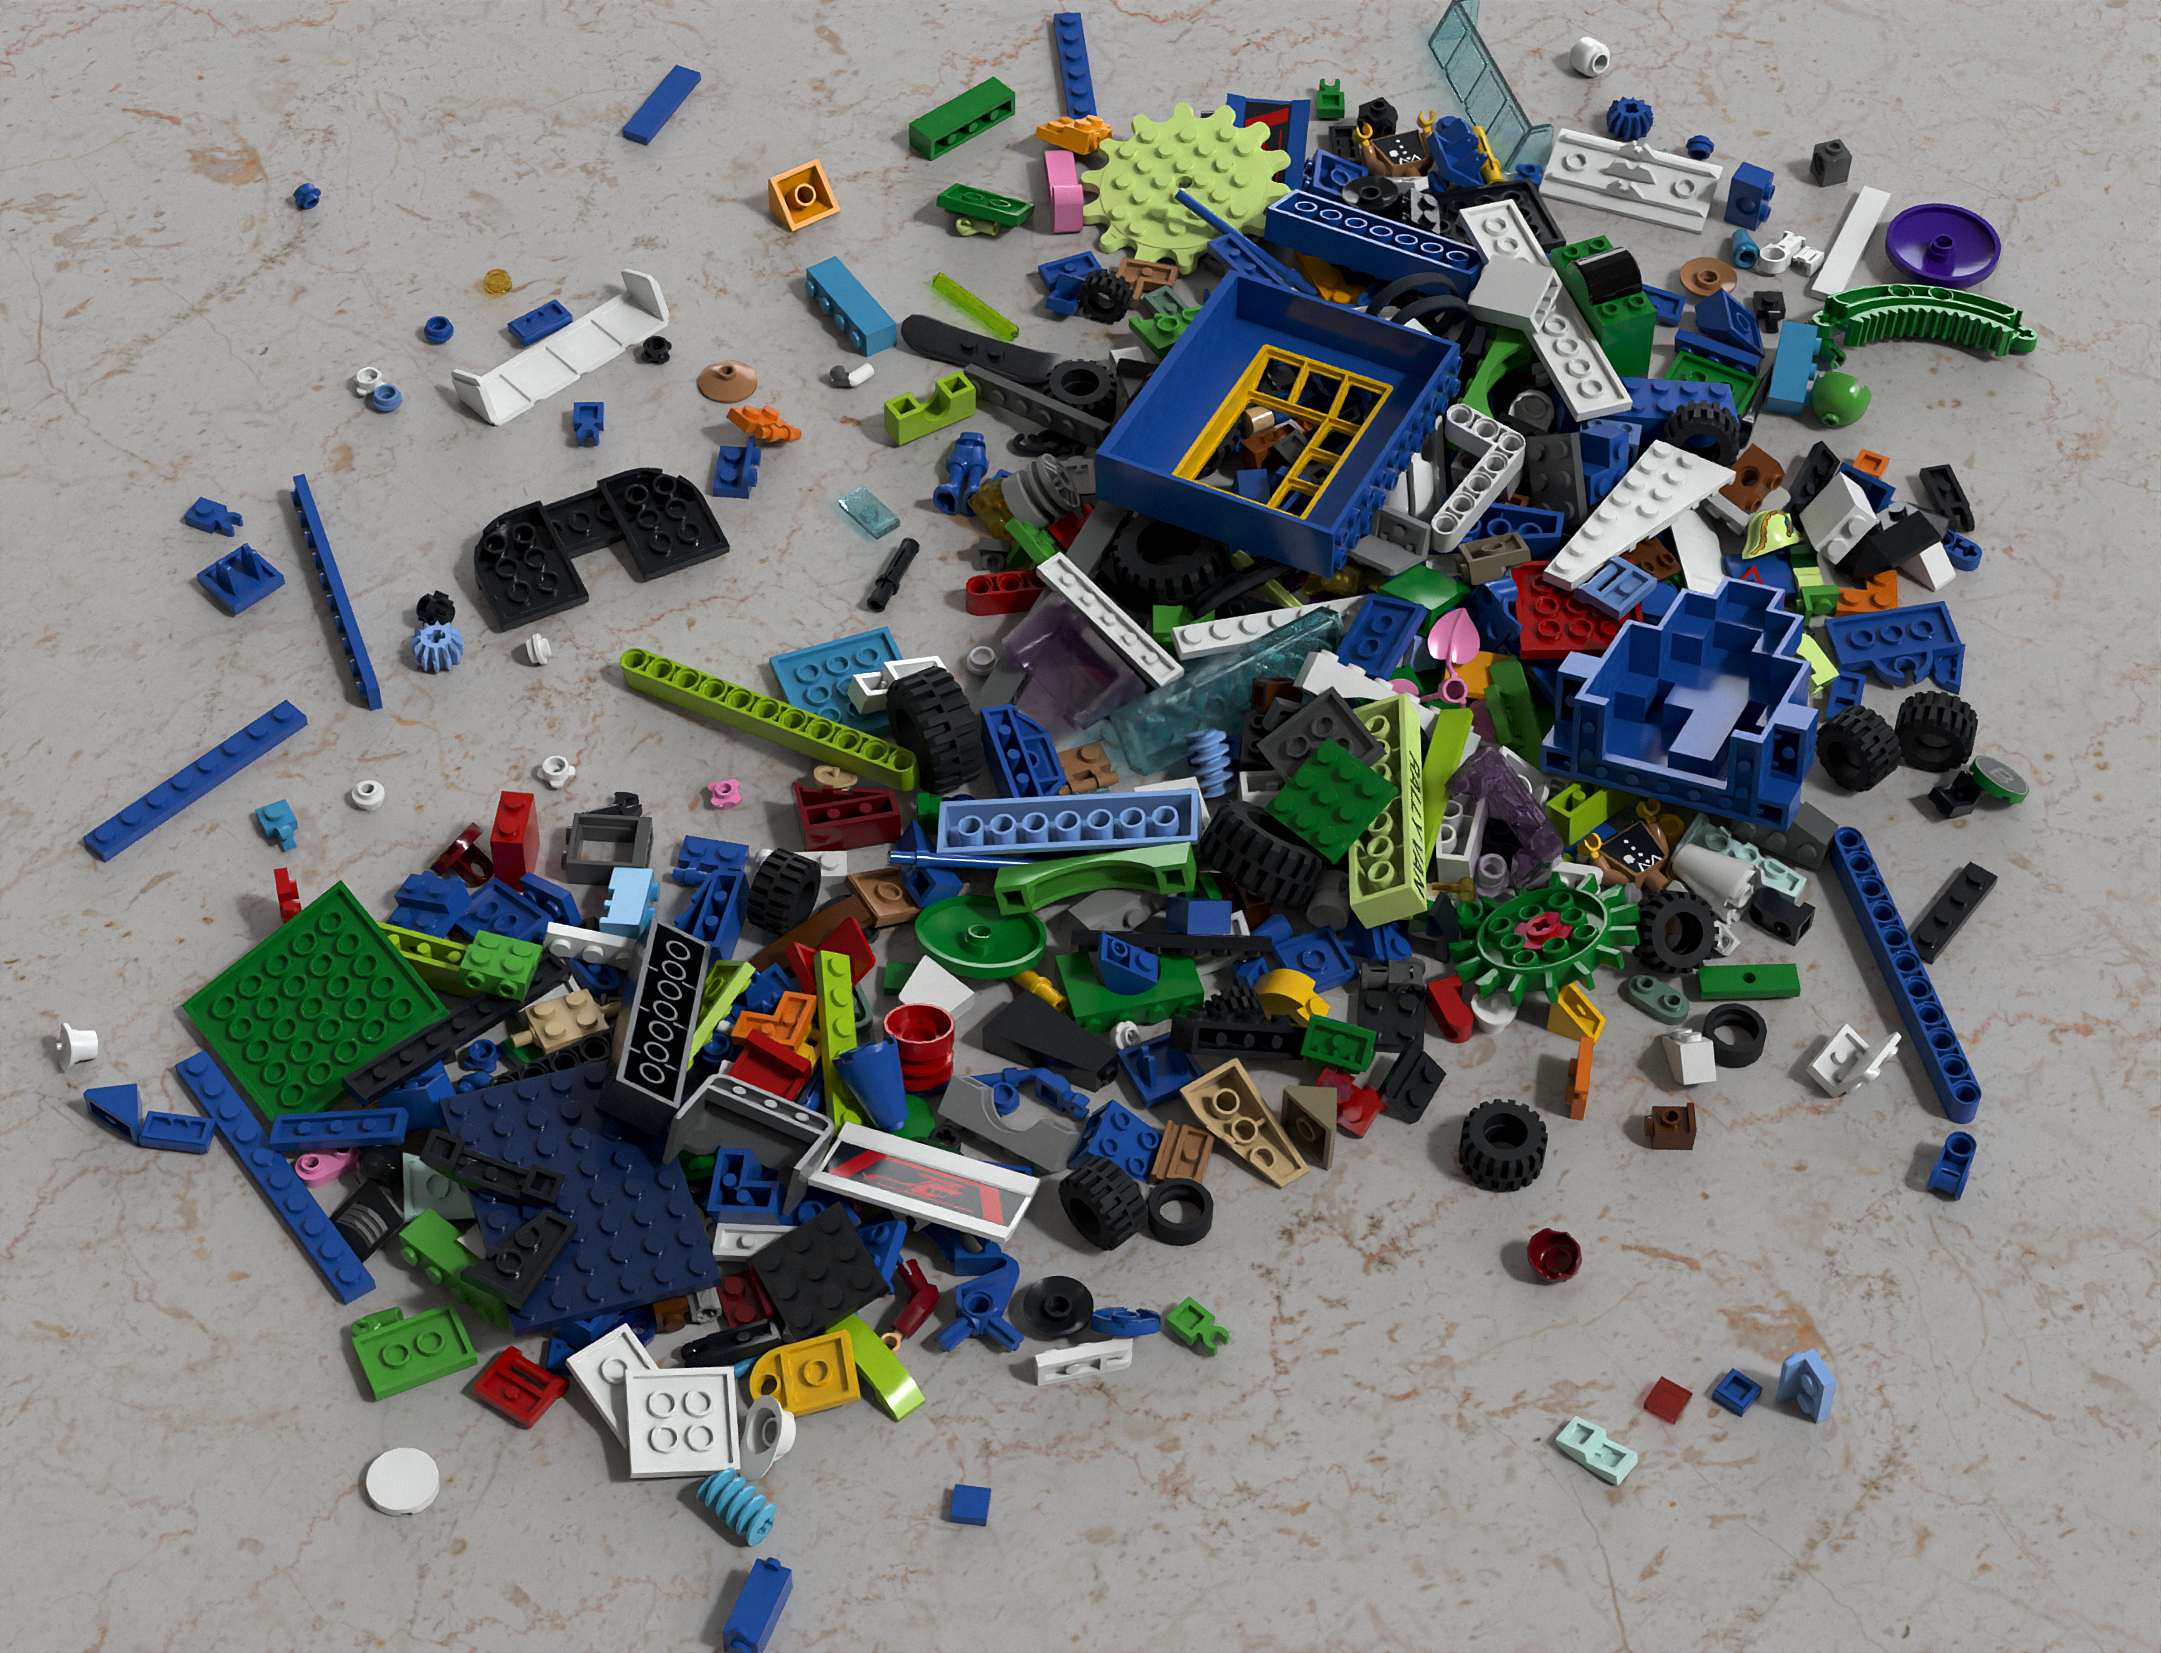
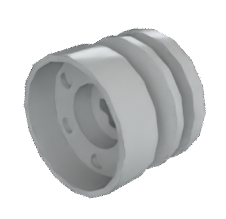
M1048 453L1038 457L1037 461L1030 462L1026 468L1027 472L1018 470L1002 480V494L1013 516L1022 523L1026 520L1029 521L1039 532L1054 523V516L1062 518L1067 515V512L1079 508V493L1072 478L1063 465Z

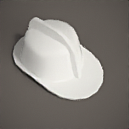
M770 1395L760 1396L756 1399L747 1415L745 1431L739 1447L741 1467L739 1474L748 1482L757 1481L763 1477L772 1466L773 1461L779 1460L790 1451L795 1441L796 1424L793 1413L781 1409L777 1399Z

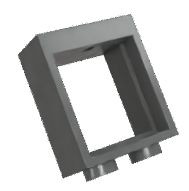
M574 813L572 826H567L565 840L566 845H569L568 851H562L561 869L567 871L568 883L609 886L614 867L649 868L654 840L652 817ZM584 840L635 843L632 862L580 860Z

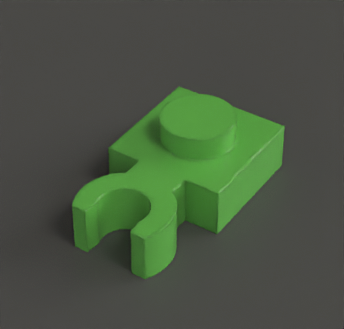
M1189 1296L1165 1317V1326L1190 1346L1199 1340L1202 1343L1203 1350L1210 1356L1217 1354V1345L1211 1342L1212 1340H1220L1225 1345L1229 1343L1228 1331L1220 1326H1213L1215 1324V1316Z

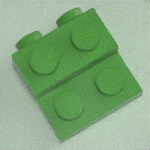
M478 930L473 944H469L460 965L458 986L524 1002L542 957L543 946Z

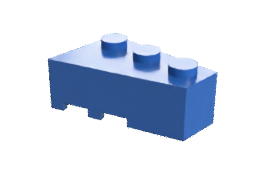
M713 870L691 897L692 903L684 914L679 913L673 920L675 924L673 927L712 945L707 971H710L717 960L732 959L747 915L750 887L745 872Z

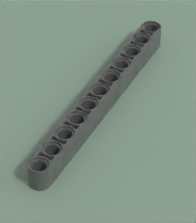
M1099 500L1065 554L1092 582L1111 553L1112 543L1116 539V534L1121 527L1125 528L1126 521L1133 516L1134 511ZM1047 584L970 705L976 718L977 727L980 729L982 744L981 708L1005 704L1016 706L1074 612Z

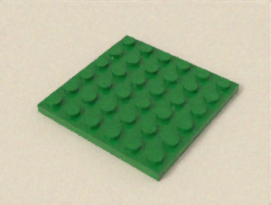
M342 880L333 885L181 1005L272 1124H274L275 1115L329 1112L350 1095L341 1087L343 1077L422 1028L443 1020L450 1015L447 1008Z

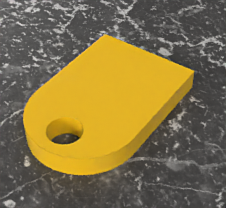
M847 1329L774 1348L757 1361L750 1376V1392L754 1401L760 1396H764L761 1393L763 1383L769 1379H776L777 1387L769 1395L777 1399L781 1409L792 1412L794 1418L861 1400L851 1335Z

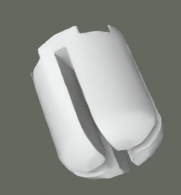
M1414 453L1408 470L1401 472L1394 491L1388 492L1384 505L1431 525L1432 519L1435 516L1432 461L1429 464L1421 459L1420 453Z

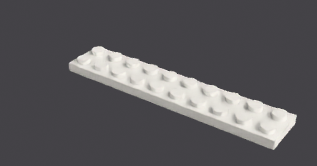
M1513 199L1459 210L1458 220L1485 265L1488 264L1493 254L1553 268ZM1562 285L1539 333L1524 331L1526 337L1576 422L1631 410L1632 399L1566 288Z

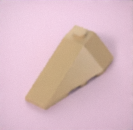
M1237 1057L1179 1090V1093L1200 1123L1280 1189L1310 1171Z

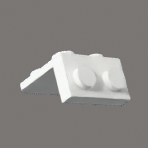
M1757 480L1749 481L1746 486H1752ZM1779 486L1763 499L1761 507L1755 513L1748 515L1718 492L1712 498L1710 496L1704 498L1707 504L1704 508L1714 518L1719 519L1721 517L1727 522L1726 525L1739 536L1743 534L1747 537L1749 522L1757 512L1781 510L1790 501L1791 496L1785 489Z
M1846 1023L1835 1032L1806 1068V1071L1833 1098L1844 1092L1851 1094L1863 1081L1869 1084L1879 1075L1881 1069L1878 1066L1882 1062L1888 1061L1898 1051L1895 1045L1902 1036L1898 1032H1894L1870 1047Z

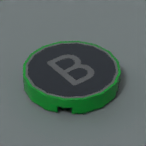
M1977 756L1969 766V772H1974L1972 775L1974 781L1996 798L2002 799L2003 796L2010 798L2009 803L2019 804L2029 793V787L2023 778L2007 765L1994 758Z

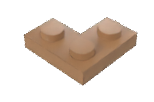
M1123 257L1116 277L1119 278L1122 275L1125 278L1123 283H1130L1131 287L1129 289H1133L1134 292L1132 296L1134 298L1130 307L1138 308L1144 289L1155 291L1165 285H1168L1172 290L1174 289L1178 277V267Z

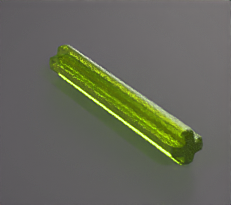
M939 272L932 278V286L1006 340L1013 341L1015 338H1018L1019 327L944 273Z

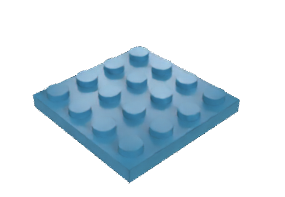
M888 626L769 658L771 670L787 704L873 737L892 732L887 709L860 715L847 695L853 675L880 672L884 662L903 660Z

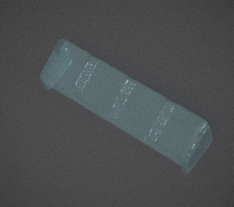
M1452 0L1428 40L1430 50L1441 69H1445L1446 78L1460 103H1464L1465 112L1473 126H1481L1485 129V134L1494 157L1501 164V171L1508 174L1517 173L1515 167L1518 164H1533L1543 167L1548 164L1551 156L1554 134L1552 124L1532 126L1477 31L1480 0Z

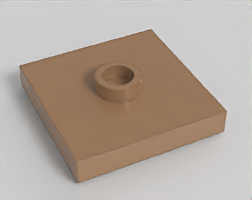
M900 866L846 875L844 885L852 895L855 894L866 908L871 915V921L875 928L916 920L922 910L925 909L917 905L904 887Z

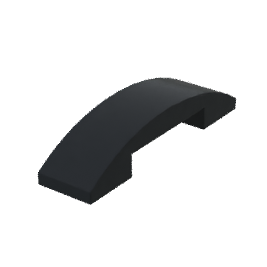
M432 1128L419 1158L420 1161L431 1169L469 1189L501 1200L530 1206L554 1207L564 1183L565 1174L536 1164H532L530 1170L465 1148V1139Z

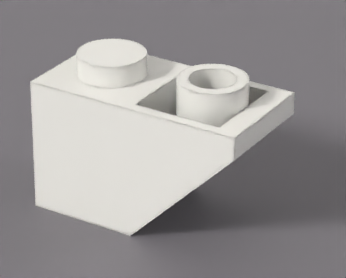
M1692 1028L1673 1029L1672 1035L1662 1036V1044L1675 1081L1683 1085L1717 1081L1712 1040L1701 1036L1700 1032H1692Z

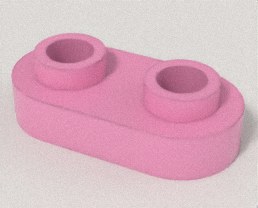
M358 1147L315 1149L302 1155L297 1160L295 1165L296 1174L307 1188L321 1187L356 1170L357 1159L361 1152Z

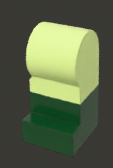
M1812 544L1788 546L1786 557L1795 578L1798 597L1801 586L1823 585V579L1817 562L1818 551L1813 548Z

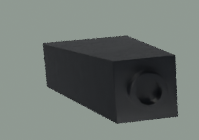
M1028 989L1023 991L982 1028V1049L986 1052L1031 1069L1044 1067L1054 1074H1060L1068 1083L1094 1093L1105 1084H1111L1119 1071L1117 1051Z

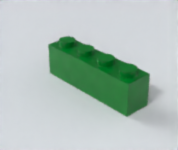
M993 76L909 123V145L928 160L933 161L1015 115V92Z

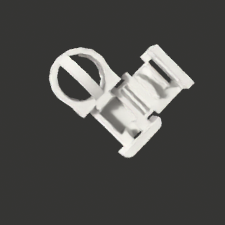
M1784 231L1783 240L1776 245L1770 243L1760 250L1758 267L1766 273H1781L1785 271L1786 267L1791 264V259H1793L1792 261L1795 262L1798 260V265L1804 263V267L1807 266L1806 275L1811 276L1823 265L1825 253L1805 246V237H1795L1794 233Z

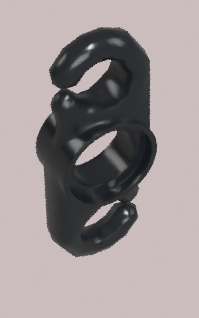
M1051 429L1044 430L1038 435L1029 434L1027 438L1032 442L1029 445L1020 444L1025 439V435L1022 433L1016 435L1013 439L1014 449L1020 454L1028 456H1041L1048 453L1057 458L1062 453L1069 455L1072 454V449L1068 445L1073 443L1080 445L1075 450L1076 455L1084 453L1087 449V445ZM1053 441L1058 445L1055 447H1045L1043 443Z

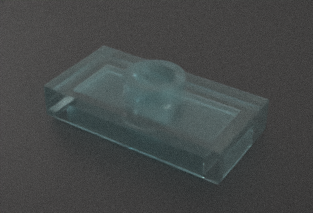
M863 485L839 499V507L876 540L900 527V519Z

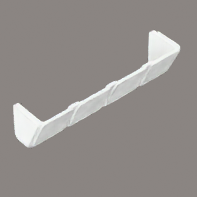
M631 269L623 270L621 274L627 288L625 292L481 377L459 369L453 370L451 372L452 382L458 397L488 423H493L497 427L505 424L533 407L536 401L545 400L580 379L581 374L585 372L590 373L625 352L626 347L634 346L665 328L668 322H670L668 319L670 314L659 283L649 274Z
M1703 499L1699 502V507L1693 511L1687 510L1680 514L1678 520L1670 525L1669 529L1679 564L1683 568L1682 574L1686 588L1713 595L1725 576L1728 577L1720 551L1717 533H1715L1710 514L1704 508L1707 504Z

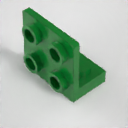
M1311 1014L1300 1055L1308 1056V1061L1314 1064L1328 1065L1329 1062L1340 1065L1342 1071L1350 1074L1366 1073L1376 1057L1373 1047L1377 1031Z

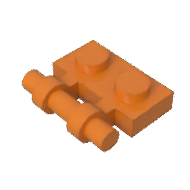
M745 405L744 408L730 407L726 416L727 419L742 431L754 433L757 439H761L764 442L779 440L782 443H791L794 440H799L802 435L800 429L788 425L787 422L779 417L780 413L777 410L768 406L763 408H754Z

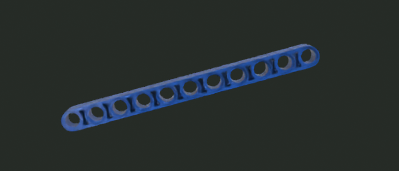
M1850 826L1841 827L1835 832L1829 855L1831 864L1947 1117L1954 1123H1970L1975 1118L1982 1095L1978 1082L1863 835L1856 828Z

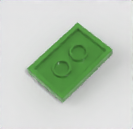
M453 1302L351 1338L354 1350L376 1402L478 1364L477 1355Z

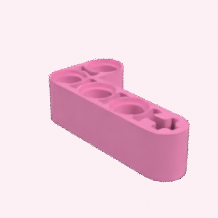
M1044 151V170L1053 232L1082 231L1083 191L1082 185L1077 182L1073 151Z

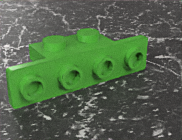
M1512 655L1489 666L1494 684L1483 689L1486 696L1484 705L1494 722L1493 735L1496 742L1501 747L1504 745L1509 750L1514 751L1516 755L1539 771L1540 749L1544 737L1518 656Z

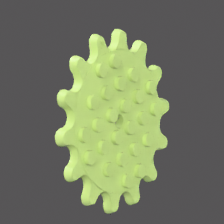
M1181 102L1174 107L1173 116L1168 121L1162 123L1153 122L1146 115L1139 114L1132 120L1131 129L1134 136L1129 140L1120 142L1108 138L1103 139L1099 143L1098 154L1108 164L1102 169L1082 173L1079 180L1082 189L1095 192L1099 196L1094 202L1083 206V223L1087 225L1103 223L1108 226L1109 229L1101 236L1099 241V249L1104 253H1113L1122 247H1132L1136 250L1134 259L1156 263L1161 258L1169 257L1175 260L1176 267H1178L1180 273L1191 274L1197 269L1199 258L1203 254L1208 253L1207 242L1221 237L1223 234L1174 198L1177 192L1182 189L1242 235L1250 233L1264 237L1266 216L1263 214L1264 210L1269 205L1274 204L1292 192L1286 184L1272 181V176L1276 172L1284 170L1290 165V157L1284 150L1265 151L1261 149V145L1271 134L1269 127L1265 123L1256 122L1246 128L1234 127L1233 123L1236 114L1228 105L1220 106L1214 114L1207 118H1197L1194 116L1190 105ZM1179 183L1191 184V186L1188 188H1178Z

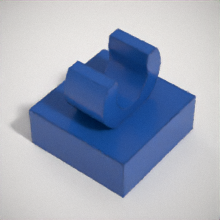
M1248 957L1245 962L1235 960L1228 969L1229 972L1236 974L1233 984L1240 988L1247 986L1248 990L1250 988L1254 989L1259 977L1269 972L1264 957Z

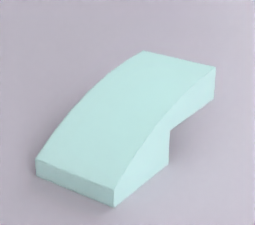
M1575 1416L1555 1439L1556 1444L1574 1460L1617 1486L1638 1463L1637 1452L1607 1439L1604 1428L1578 1416Z

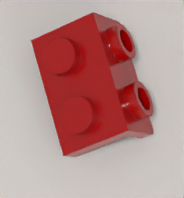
M1325 1067L1313 1087L1337 1088V1123L1363 1138L1379 1111L1381 1110L1385 1113L1388 1106L1380 1101L1383 1095H1380L1368 1085H1365L1363 1090L1352 1083L1356 1078L1340 1068L1334 1073Z

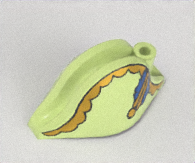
M1780 510L1757 512L1749 522L1747 542L1742 553V559H1750L1805 540L1803 535L1793 527L1790 513H1784Z

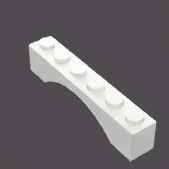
M1324 649L1320 653H1308L1293 684L1294 687L1315 698L1331 686L1337 690L1342 698L1362 697L1379 701L1398 695V693L1392 691L1394 685L1378 677H1376L1375 681L1365 677L1366 671L1351 663L1346 667L1337 662L1339 659L1337 655ZM1403 691L1420 716V735L1425 744H1428L1430 747L1441 709L1432 705L1427 709L1419 705L1420 698ZM1472 725L1460 762L1462 763L1470 762L1481 739V736L1472 732L1474 729Z

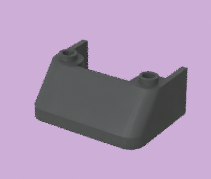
M713 1074L706 1079L673 1116L662 1162L669 1165L682 1149L695 1156L711 1154L718 1146L721 1148L753 1149L762 1165L778 1171L776 1181L781 1183L787 1194L782 1213L789 1216L809 1191L811 1185H808V1178L819 1168L831 1142L835 1124L825 1115L726 1074Z

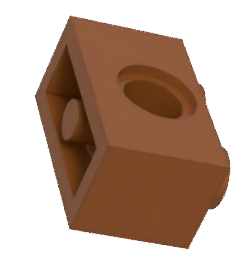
M1752 443L1730 468L1736 472L1733 484H1725L1719 488L1718 492L1746 514L1750 515L1761 507L1763 499L1771 491L1776 490L1781 485L1785 473L1777 460ZM1757 480L1752 486H1746L1749 481Z

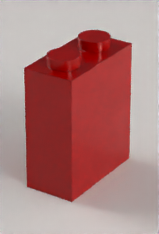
M501 791L490 838L495 878H498L518 893H524L519 879L528 872L534 874L540 847L535 798L533 793Z

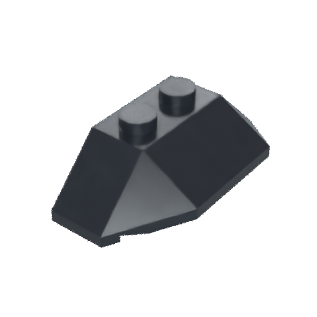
M1904 500L1894 502L1888 508L1875 515L1878 521L1837 565L1835 564L1834 570L1837 574L1854 583L1861 580L1862 577L1874 576L1894 569L1940 542L1944 538L1947 529L1951 526L1950 520L1930 509Z

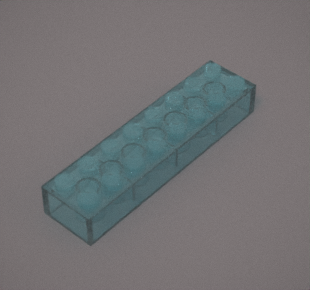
M1320 606L1109 713L1129 770L1147 777L1194 753L1193 751H1188V747L1196 743L1193 739L1185 738V735L1215 728L1218 731H1224L1227 736L1243 728L1245 712L1260 713L1251 709L1252 678L1288 677L1296 680L1309 652L1320 653L1324 649L1335 654L1346 635L1339 612Z

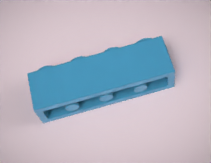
M836 256L806 268L807 281L805 282V289L808 295L817 300L823 312L832 317L838 329L848 335L855 348H859L866 357H869L897 345L896 322Z

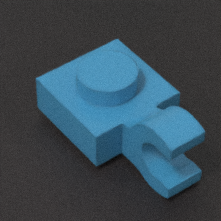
M286 799L255 809L257 820L267 839L277 836L284 851L297 847L293 836H295L293 830L298 829L297 820Z

